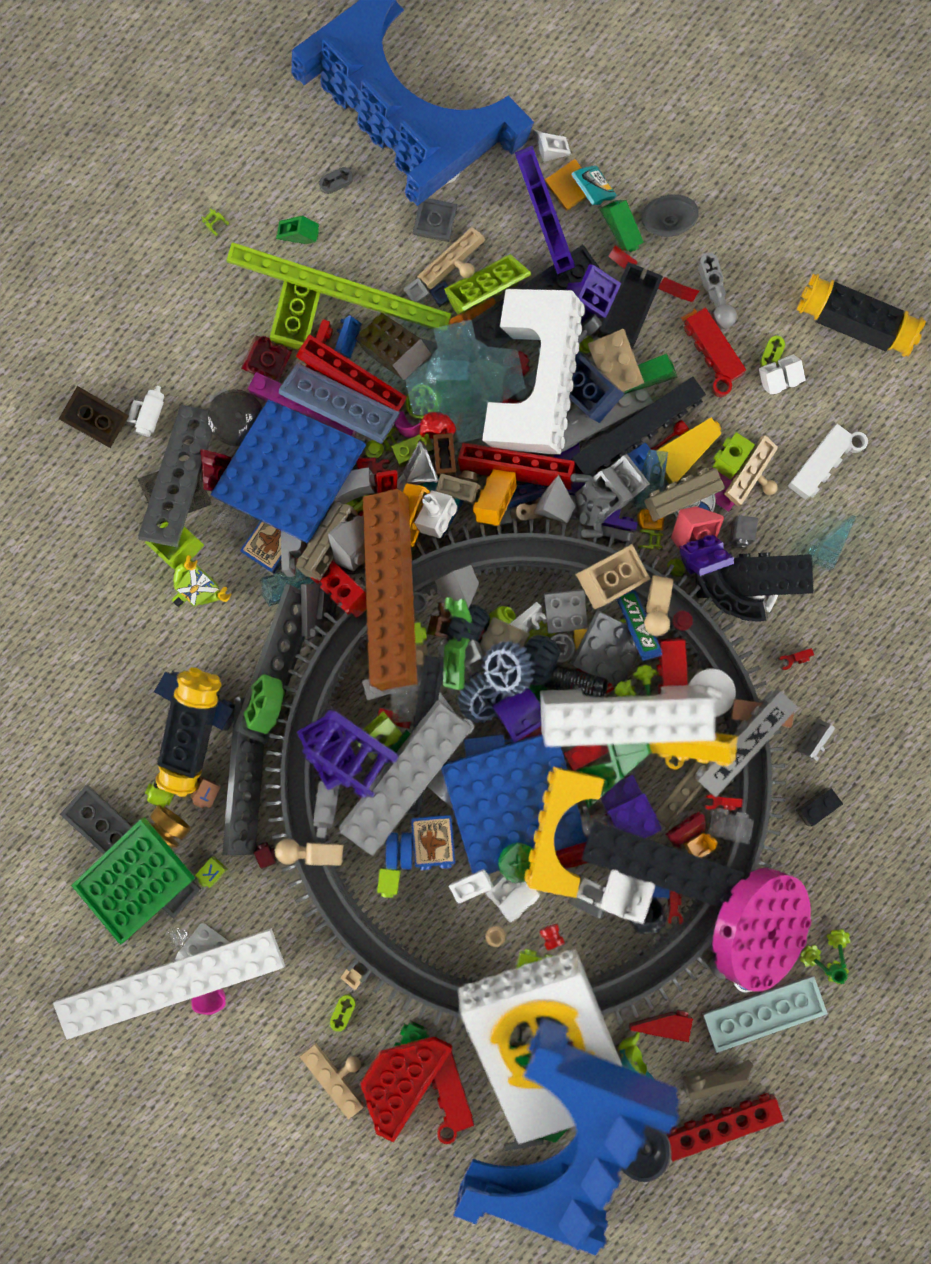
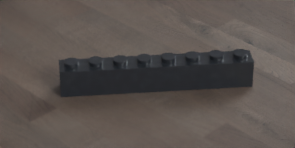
M691 377L572 457L571 461H575L576 474L591 475L593 478L598 474L597 470L608 468L613 464L612 460L617 457L620 459L623 455L628 454V449L631 447L636 449L644 443L643 439L646 437L651 439L658 434L657 430L663 427L665 429L673 423L672 420L678 417L680 419L688 413L687 409L690 407L695 409L701 405L706 393L696 379Z

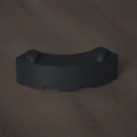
M720 569L701 576L698 575L705 594L713 599V603L720 610L722 609L726 614L745 621H767L768 614L765 598H749L735 592L725 582Z

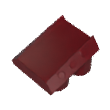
M256 335L242 363L241 369L254 375L257 372L279 382L292 350L271 342L270 338L266 336L260 337Z
M200 449L203 489L213 491L232 457Z
M696 812L667 831L665 835L672 846L682 849V845L701 832L705 833V815Z

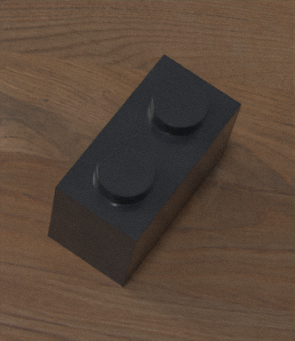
M825 788L797 808L796 812L807 826L813 827L842 806L843 803L832 788Z

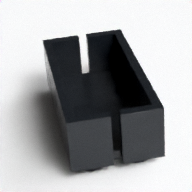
M628 262L620 280L619 290L606 318L603 320L597 337L602 338L624 329L633 350L663 276L647 270L644 279H641L644 268Z

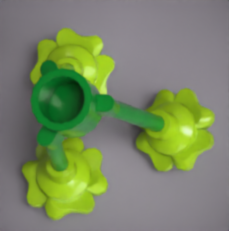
M843 929L831 930V934L827 935L828 945H833V948L838 949L840 963L834 960L833 964L828 963L827 967L819 961L821 959V950L815 944L812 946L807 945L801 951L799 960L806 967L817 964L825 972V975L828 976L829 982L844 984L848 978L849 970L846 968L843 948H846L847 944L851 942L849 939L850 934L844 932Z

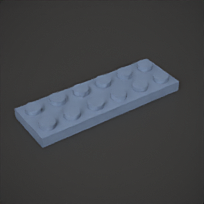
M299 363L295 365L279 388L280 395L381 444L399 416V412Z

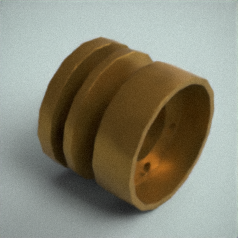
M157 805L150 814L155 824L149 823L171 849L172 847H178V843L173 837L184 839L191 830L188 823L170 809L162 808L161 805Z

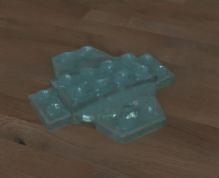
M471 320L433 328L437 349L429 361L419 366L405 379L413 414L426 415L430 412H441L448 415L456 426L459 443L483 438L488 402L501 403L525 389L518 350L488 347L476 340Z

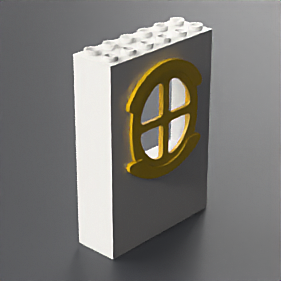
M576 949L565 951L560 955L544 958L539 962L526 964L520 968L505 971L502 974L487 977L481 981L466 984L459 988L460 1014L518 1144L575 1126L567 1109L552 1093L539 1084L523 1077L528 1065L520 1066L515 1061V1057L531 1052L528 1051L531 1043L514 1049L509 1048L511 1032L520 1022H528L533 1036H535L539 1028L535 1018L538 1016L553 1017L568 1027L569 1030L566 1032V1036L569 1037V1040L574 1041V1048L622 1066Z

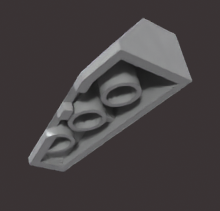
M364 515L361 517L355 516L349 522H341L328 533L336 564L351 571L356 570L365 561Z

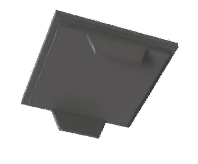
M515 1137L514 1142L506 1143L504 1151L543 1145L544 1140L536 1138L518 1144Z

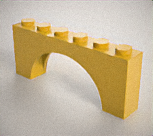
M553 767V771H550L548 774L547 782L550 784L548 791L544 792L543 803L545 805L543 811L541 810L539 813L538 822H540L539 830H536L534 834V842L536 843L534 850H531L529 855L531 865L530 869H527L525 872L524 881L530 889L576 898L581 878L576 873L566 870L559 863L554 849V834L560 818L568 808L585 799H600L604 779L600 776Z

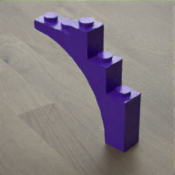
M533 146L515 152L557 274L575 268Z

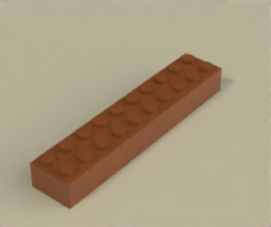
M394 489L363 497L369 681L371 686L380 691L417 684L409 497L401 490Z

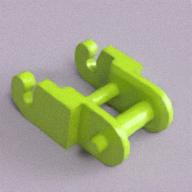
M210 208V213L205 218L203 216L201 218L203 219L202 222L206 223V227L217 236L218 234L213 230L212 225L217 220H222L226 225H229V222L219 212L215 213V209L212 210ZM214 215L216 218L209 223L208 220Z
M396 426L389 431L383 441L387 447L385 451L391 452V446L399 444L392 436ZM390 437L394 444L389 445L386 439Z
M639 530V533L645 532L650 536L649 545H638L639 549L641 547L652 550L653 547L656 550L663 548L660 545V541L664 534H661L659 531L655 533V530ZM653 536H657L656 545L652 544Z

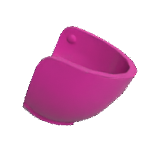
M400 411L394 423L400 434L407 438L420 435V423L412 426L406 419L404 412Z
M221 988L191 998L193 1011L205 1015L219 1012L226 1004L225 992Z

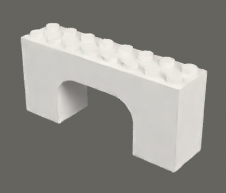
M506 289L500 327L512 339L541 340V350L535 388L527 400L518 404L488 402L482 441L489 446L518 452L561 454V449L564 448L565 444L564 430H566L568 424L566 415L570 409L569 395L573 390L572 375L576 371L575 355L579 351L578 336L582 332L581 316L585 312L583 303L573 291Z
M702 685L661 686V695L638 697H587L583 695L581 689L540 691L541 730L546 746L715 740L714 698Z

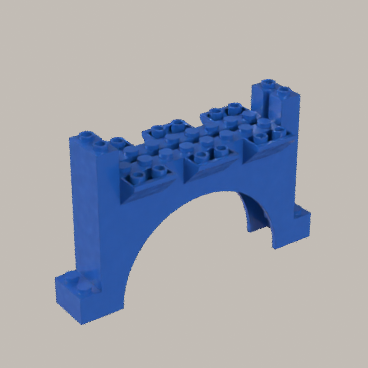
M359 0L292 49L291 72L293 77L303 85H306L321 73V87L323 90L333 96L336 104L341 105L344 109L350 106L358 112V126L363 132L366 131L370 135L372 142L375 145H379L382 149L387 145V147L392 148L396 152L395 165L398 170L403 171L407 175L405 195L409 201L414 202L417 206L420 205L498 142L511 155L528 142L534 122L509 95L486 107L456 110L436 106L410 92L401 84L390 69L382 44L386 31L404 9L396 0Z
M543 1018L528 1048V1051L533 1052L532 1059L523 1077L544 1087L564 1105L572 1117L577 1133L569 1145L561 1152L549 1159L534 1164L502 1166L472 1159L460 1183L453 1216L476 1224L480 1217L483 1218L484 1214L487 1213L572 1246L578 1251L582 1250L596 1256L600 1248L603 1249L606 1244L607 1237L604 1236V1233L608 1226V1220H606V1210H603L606 1203L611 1202L614 1189L617 1190L620 1186L621 1177H619L621 1167L626 1169L631 1161L634 1162L637 1149L642 1147L645 1142L646 1135L643 1134V1130L646 1125L665 1133H669L672 1126H676L679 1119L677 1108L680 1101L677 1098L678 1088L567 1045L569 1037L566 1036L567 1027Z

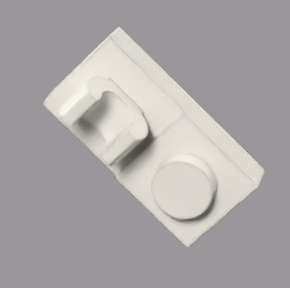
M536 602L511 622L510 625L527 632L531 625L538 630L539 624L536 621L542 620L546 623L547 619L542 613L541 605Z
M483 869L451 883L449 888L459 904L491 890L494 886L490 881L489 874Z

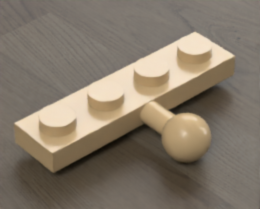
M471 227L417 277L430 290L455 267L459 269L462 277H472L474 274L473 265L463 263L462 261L485 241L484 236Z
M766 435L760 437L724 493L737 506L743 504L757 481L762 485V490L767 495L775 494L778 489L775 481L767 480L761 475L778 449Z
M317 1043L300 1056L301 1060L348 1120L364 1108V1103L343 1078L349 1072H357L360 1069L361 1061L358 1057H349L346 1060L345 1066L338 1071Z

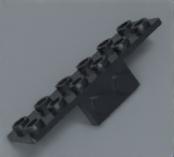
M770 552L758 553V557H751V553L739 554L738 558H734V564L720 569L725 582L735 592L743 596L812 594L814 592L811 554L770 556ZM695 573L696 586L699 585L701 587L696 592L697 598H708L701 586L698 574Z

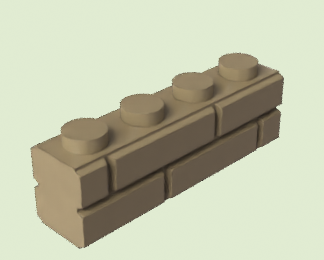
M707 467L697 472L699 476L693 478L692 475L681 479L682 483L679 485L674 482L665 486L666 490L660 492L658 489L650 493V498L644 500L652 520L661 519L724 490L725 486L720 479L717 469L714 468L709 471Z
M335 501L328 510L327 516L322 524L318 526L317 532L309 541L307 548L302 556L298 558L295 565L305 576L321 580L334 558L328 533L341 522H349L353 520V517L360 516L354 508Z

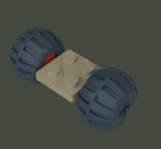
M470 604L468 608L472 623L461 617H452L447 630L448 642L453 640V637L457 641H462V637L470 639V641L476 640L484 656H487L486 652L493 645L499 644L502 641H513L514 644H520V648H526L525 654H530L531 656L528 659L534 662L531 665V669L535 671L530 674L534 679L529 683L542 685L549 680L560 655L559 646L551 638L539 635L533 636L528 640L530 634L494 617L490 623V617L487 612L474 604Z

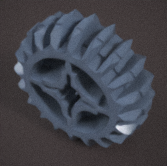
M502 641L499 644L493 645L486 652L487 656L483 658L486 663L481 667L486 670L482 675H487L488 679L486 682L491 683L490 689L496 688V693H502L503 696H514L517 693L524 692L530 686L529 682L534 679L530 674L534 673L535 670L531 669V665L534 662L529 661L528 658L531 655L525 654L526 648H520V644H514L513 641Z
M478 673L475 678L470 677L468 683L464 682L465 688L460 689L461 694L458 695V705L462 714L467 719L473 720L476 723L479 721L485 723L486 720L492 721L494 716L498 717L492 706L507 696H503L502 693H496V688L490 689L491 683L486 682L488 679L487 675H480Z

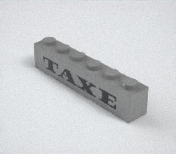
M777 689L770 691L764 698L765 702L752 710L750 713L752 715L751 718L739 724L737 727L738 731L734 734L738 736L736 760L732 764L721 766L715 761H710L706 766L702 765L697 770L695 779L715 797L798 708L781 691Z

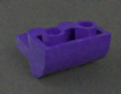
M707 535L702 539L690 541L685 545L679 546L682 562L690 574L697 573L701 576L734 564V557L724 550L723 542L714 535Z
M526 688L522 693H517V695H509L492 706L514 742H517L541 726V705L529 688Z

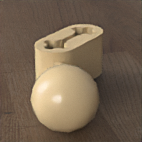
M653 575L651 579L646 612L649 614L645 618L644 626L647 632L654 636L665 634L670 627L667 612L673 587V579Z
M288 838L280 841L275 849L277 859L283 864H292L298 859H306L305 864L342 865L343 844L307 843V847H302L295 840Z

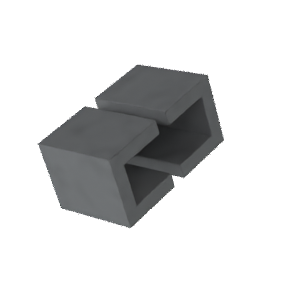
M738 515L732 521L729 543L734 544L735 548H745V546L753 543L756 538L758 518Z

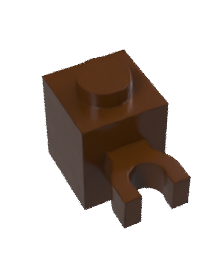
M438 603V616H430L427 635L448 639L447 630L452 619H450L451 612L444 610L445 603Z

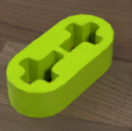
M773 336L770 338L760 360L761 367L766 366L767 362L764 360H767L770 355L773 356L771 362H775L776 366L778 365V360H780L785 347V340L782 337ZM778 341V345L781 347H778L774 352L772 351L774 345L771 343Z
M345 994L340 997L330 1019V1027L334 1031L340 1032L346 1028L356 1005L355 998L352 995ZM350 999L352 1007L348 1006L345 1012L342 1011L344 1004L341 1002ZM340 1014L344 1015L342 1018L344 1025L340 1024L337 1027L335 1026L336 1022L333 1020L338 1019Z

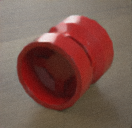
M557 923L539 930L541 937L545 939L544 945L546 950L557 948L565 943L563 937L559 934L560 929Z

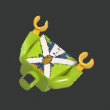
M190 555L175 568L173 585L178 593L171 600L179 608L186 601L195 607L219 600L226 602L230 599L232 594H225L228 588L223 587L221 591H218L220 588L217 582L197 565L198 560L194 562Z

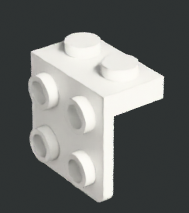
M613 870L608 879L601 909L621 918L644 924L655 885Z
M502 874L492 883L494 887L485 892L499 907L509 922L519 918L522 912L533 905L540 896L537 890L530 889L526 882L513 883L504 878Z
M202 923L178 951L175 960L229 943V941Z

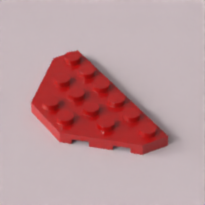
M433 1036L384 1049L378 1053L361 1081V1089L364 1093L377 1135L394 1143L451 1052L452 1044Z

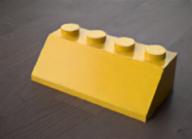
M715 733V740L649 742L652 753H657L659 757H669V755L677 756V759L680 760L693 758L697 759V762L700 763L715 761L718 765L729 766V764L736 760L738 736Z

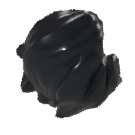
M651 897L644 924L631 920L629 922L637 933H659L660 928L666 926L667 917L665 915L667 913L657 897Z

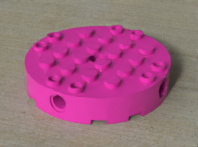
M760 868L751 872L750 877L746 880L741 879L731 891L733 893L728 903L724 902L721 908L713 938V952L717 954L715 963L719 972L727 980L750 991L769 989L786 976L797 961L802 949L806 946L807 934L811 926L810 900L803 883L797 878L776 869Z

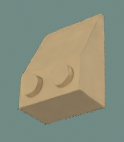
M632 544L576 574L594 609L608 604L650 580Z

